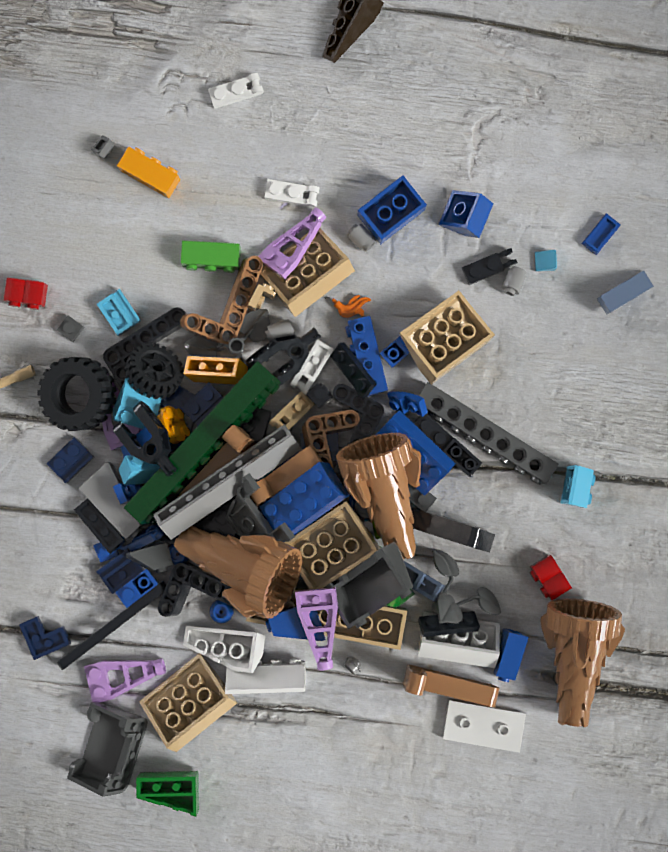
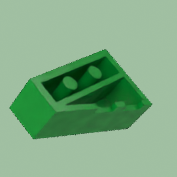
M198 771L140 772L136 778V798L173 808L172 810H180L196 817L199 812Z

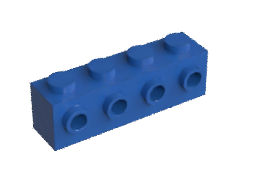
M366 316L348 321V326L345 327L347 338L351 337L353 345H349L350 350L376 382V386L368 396L387 392L388 387L371 317Z

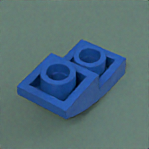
M389 391L387 393L389 405L394 411L400 410L405 414L410 410L412 413L422 417L428 413L423 397L399 391Z
M119 483L113 486V489L120 504H127L143 485H124Z

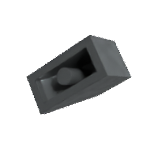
M167 542L126 553L128 559L149 571L156 570V573L167 571V566L173 565Z

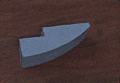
M642 271L601 295L597 300L607 315L654 286L645 271Z
M404 561L413 585L412 589L436 602L437 596L442 592L445 585Z

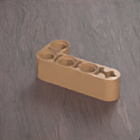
M313 446L306 447L268 476L256 482L260 488L250 496L256 506L271 499L318 462H323Z

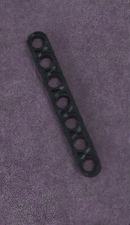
M165 582L159 583L57 662L60 669L64 670L162 595L166 587Z

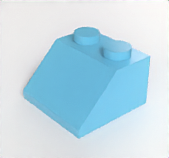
M125 378L113 408L114 421H122L121 423L144 429V424L137 417L133 408L142 401L157 416L161 398L153 399V395L148 398L145 392L143 395L139 394L140 389L134 390L132 388L134 384H129V378Z
M577 465L567 466L560 504L587 508L592 501L590 489L595 483L596 476L593 474L594 470Z

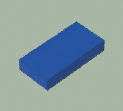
M606 213L581 244L597 255L621 224Z

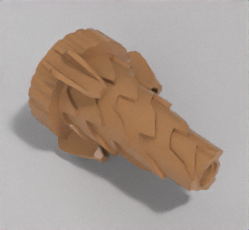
M395 432L366 437L342 448L336 455L341 475L344 478L346 489L362 508L367 509L370 522L374 521L377 534L382 538L384 546L395 541L403 559L414 557L416 548L412 525L414 517L410 506L409 497L411 496L408 483L413 487L420 486V451L412 447L411 441L406 434Z
M192 525L183 531L174 543V547L183 556L199 565L198 567L203 571L221 579L222 583L231 587L224 590L222 596L247 618L257 615L263 619H271L277 616L291 598L302 569L301 551L284 542L276 541L272 536L251 535L241 536L238 539L229 534L225 537L215 532L209 533Z
M556 599L547 604V613L540 619L547 647L549 649L555 648L554 666H557L555 681L558 685L556 703H559L558 723L561 725L567 724L574 727H587L589 725L590 708L596 686L600 684L601 668L605 667L606 656L611 657L625 632V628L621 624L622 613L610 605L584 599Z

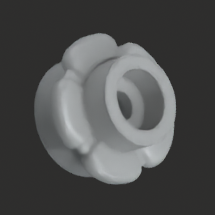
M347 657L344 666L353 675L358 671L361 672L359 668L361 663L355 657L352 659Z

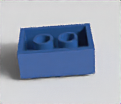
M402 175L358 209L357 216L381 245L424 212L427 204L404 175Z

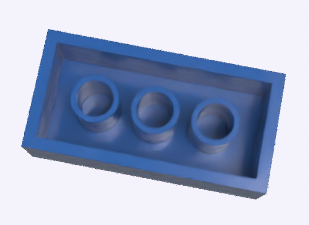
M399 410L376 435L395 432L408 436L412 447L420 451L421 454L420 486L415 488L425 496L449 473L456 463Z
M318 462L261 505L260 509L273 530L285 522L293 534L296 535L347 498L349 494L330 463Z

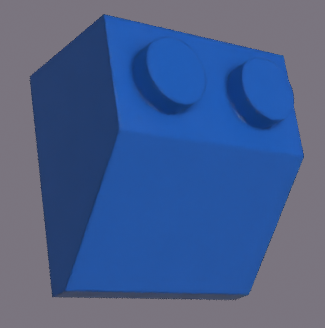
M453 190L439 225L464 236L480 238L494 203L481 193Z

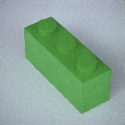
M182 241L181 264L183 267H186V270L195 271L197 268H205V271L215 272L216 269H223L224 272L234 273L235 270L240 268V244Z

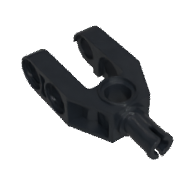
M313 327L301 338L295 334L274 338L248 357L246 364L251 369L257 361L261 364L268 362L271 356L279 350H284L290 357V360L272 373L281 381L279 384L281 386L300 372L309 355L308 346L321 338V336ZM298 346L297 351L291 353L292 347Z
M140 401L133 408V411L150 432L152 438L141 446L136 439L137 436L132 434L128 427L121 423L122 421H119L113 427V431L132 456L149 464L159 465L165 475L169 477L174 474L172 470L176 472L177 468L168 458V454L172 451L167 429L146 403Z

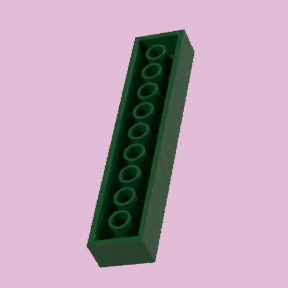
M257 361L169 457L177 471L174 472L172 470L174 474L167 477L163 470L159 468L124 506V509L140 524H155L157 521L153 514L174 501L177 495L185 489L188 483L195 478L200 470L226 444V441L222 438L224 433L232 425L241 427L243 423H248L254 416L252 413L257 408L261 409L267 402L265 399L270 394L273 395L277 392L281 381Z

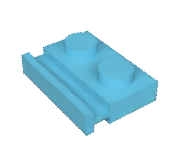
M120 289L97 303V306L117 336L122 335L141 322V319Z

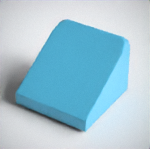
M556 250L535 252V272L555 271L557 269Z

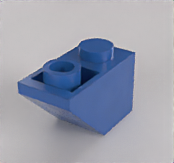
M399 336L379 354L393 368L405 359L410 352L401 336Z
M145 569L115 593L125 607L128 608L157 586L158 582L149 570Z

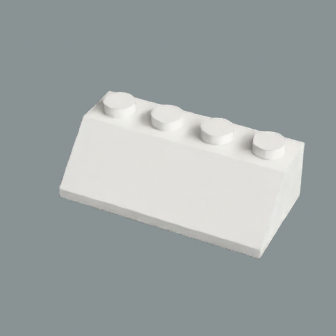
M423 611V616L437 615L436 613ZM478 620L480 625L479 631L423 637L420 630L418 657L495 668L500 655V623Z
M273 659L270 660V663H262V660H260L253 673L233 671L228 667L226 668L225 694L305 692L306 668L305 662H301V659H290L289 662Z

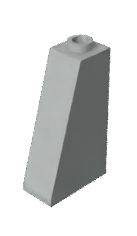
M106 462L79 489L125 539L130 537L134 539L141 532L140 528L143 524H140L124 509L126 504H120L113 486L123 483L114 465L111 462Z

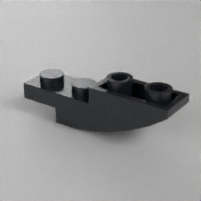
M428 414L423 417L419 416L414 421V424L456 463L455 466L468 477H471L481 466L482 462L456 438L445 431Z

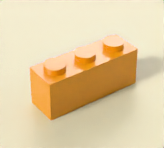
M128 146L117 165L121 172L168 199L180 181L178 172L170 166L166 168L161 165L158 159L146 157L145 153L137 147L132 149Z
M187 356L183 374L193 382L236 385L248 372V366L239 358Z

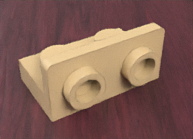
M265 283L263 285L258 284L248 304V309L255 311L256 308L260 309L265 300L264 296L274 300L276 295L273 291L274 288Z

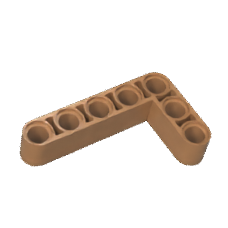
M250 256L243 259L220 323L198 314L190 313L182 316L180 320L181 327L188 332L216 343L229 345L230 340L237 338L248 304L263 268L261 258ZM250 260L255 263L254 270L249 267ZM243 278H247L249 281L247 288L242 284ZM238 295L242 298V304L240 306L236 303V297ZM231 313H233L236 316V321L234 323H231L229 321V316ZM189 317H192L195 321L192 328L187 324ZM207 324L212 327V332L209 335L205 332ZM225 331L229 333L228 341H224L222 337Z
M346 410L310 417L302 425L305 446H313V441L318 442L320 450L314 446L313 448L321 460L330 463L333 468L326 435L349 431L354 428L360 420L358 413L354 410ZM345 417H349L352 420V424H348ZM327 420H331L334 423V427H330L327 424ZM309 423H313L316 426V431L309 428ZM340 503L334 506L328 512H331L332 510L337 508L340 505Z
M232 425L222 436L227 443L185 487L179 496L254 446L256 441L242 428Z
M407 665L403 681L405 691L411 694L422 696L424 691L488 707L496 706L500 689L495 685L414 665Z

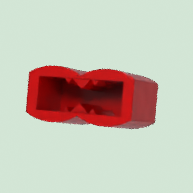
M7 278L4 301L9 303L8 306L20 308V305H27L29 309L39 310V307H45L48 285L39 281Z
M549 554L530 566L532 571L529 573L535 582H540L542 586L540 591L545 598L549 597L551 600H554L572 589L552 555Z

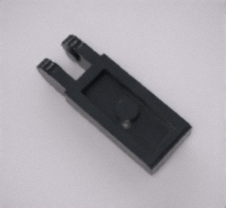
M512 248L462 267L468 284L472 285L518 263L516 259H512L503 265L500 258L513 253Z

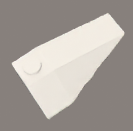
M186 626L183 645L233 671L253 673L263 656L265 635L254 632Z

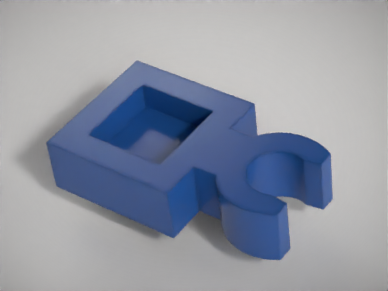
M101 543L93 545L100 563L118 556V549L126 550L128 548L127 545H121L110 554Z

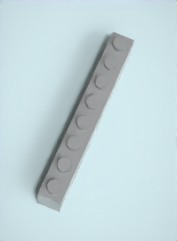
M284 424L153 515L159 527L172 540L237 495V489L242 485L241 480L245 475L250 473L254 480L257 481L302 449Z

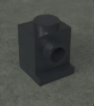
M317 383L306 393L318 409L322 408L333 398L331 392L322 383Z

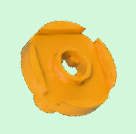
M165 406L158 411L160 414L157 417L167 429L168 436L171 438L169 440L170 443L179 444L190 435L181 409Z

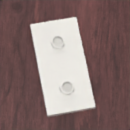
M449 699L442 738L520 753L526 713Z

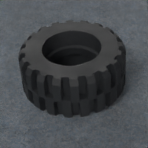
M69 357L53 362L50 365L51 369H46L43 372L45 377L40 379L38 385H41V388L37 390V396H40L41 399L38 403L39 407L44 409L42 411L43 415L50 417L49 422L52 425H57L62 430L81 431L100 426V423L108 419L106 414H111L113 411L111 406L116 403V398L113 396L114 392L117 391L116 386H112L114 379L112 376L107 375L109 370L106 367H100L101 363L91 360V358ZM74 376L83 378L89 388V401L81 412L74 411L68 405L65 397L66 386Z

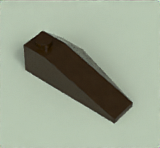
M340 0L337 7L340 11L338 17L333 20L332 25L335 27L333 33L328 36L322 58L335 63L375 21L384 2L381 0Z

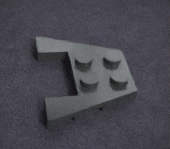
M250 473L245 475L241 480L242 485L237 489V496L232 501L225 517L239 537L266 535L272 536L276 541L289 542L295 538V535L285 522L275 530L271 528L269 522L250 499V496L260 487Z

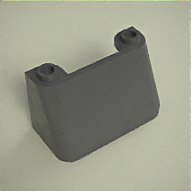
M394 541L376 551L370 558L324 588L336 587L337 612L347 628L350 629L353 626L359 628L367 623L365 618L399 596L403 599L412 593L410 589L413 588L400 549Z
M91 702L87 710L88 720L94 722L83 758L71 763L67 779L102 797L121 794L129 785L148 721L140 715L98 702Z

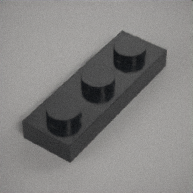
M345 342L339 343L330 357L361 398H365L376 386V382Z
M88 498L74 509L110 554L126 542Z
M475 611L462 612L463 618L459 623H439L438 615L419 616L418 619L423 637L479 631L480 625Z

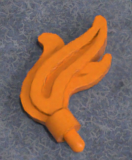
M360 295L351 298L347 305H343L334 298L332 302L335 304L334 307L338 310L341 317L350 318L357 314H360L362 317L364 311L361 307L366 302H370L371 299L363 297L357 300Z

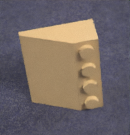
M319 228L298 266L286 279H283L266 266L262 268L260 275L269 286L274 288L273 291L292 315L296 317L355 272L349 258ZM307 234L304 235V236H303L302 238H300L299 240H300V241H303V240L305 239V237L307 236ZM291 245L282 253L288 257L292 256L297 245Z
M459 290L399 333L418 369L431 385L486 345L495 336Z
M347 501L296 534L295 538L289 542H284L301 551L302 569L300 575L309 589L324 588L329 583L335 582L339 577L348 573L381 549Z
M201 654L196 655L139 701L166 748L174 752L179 751L237 704L232 694H225L224 682Z

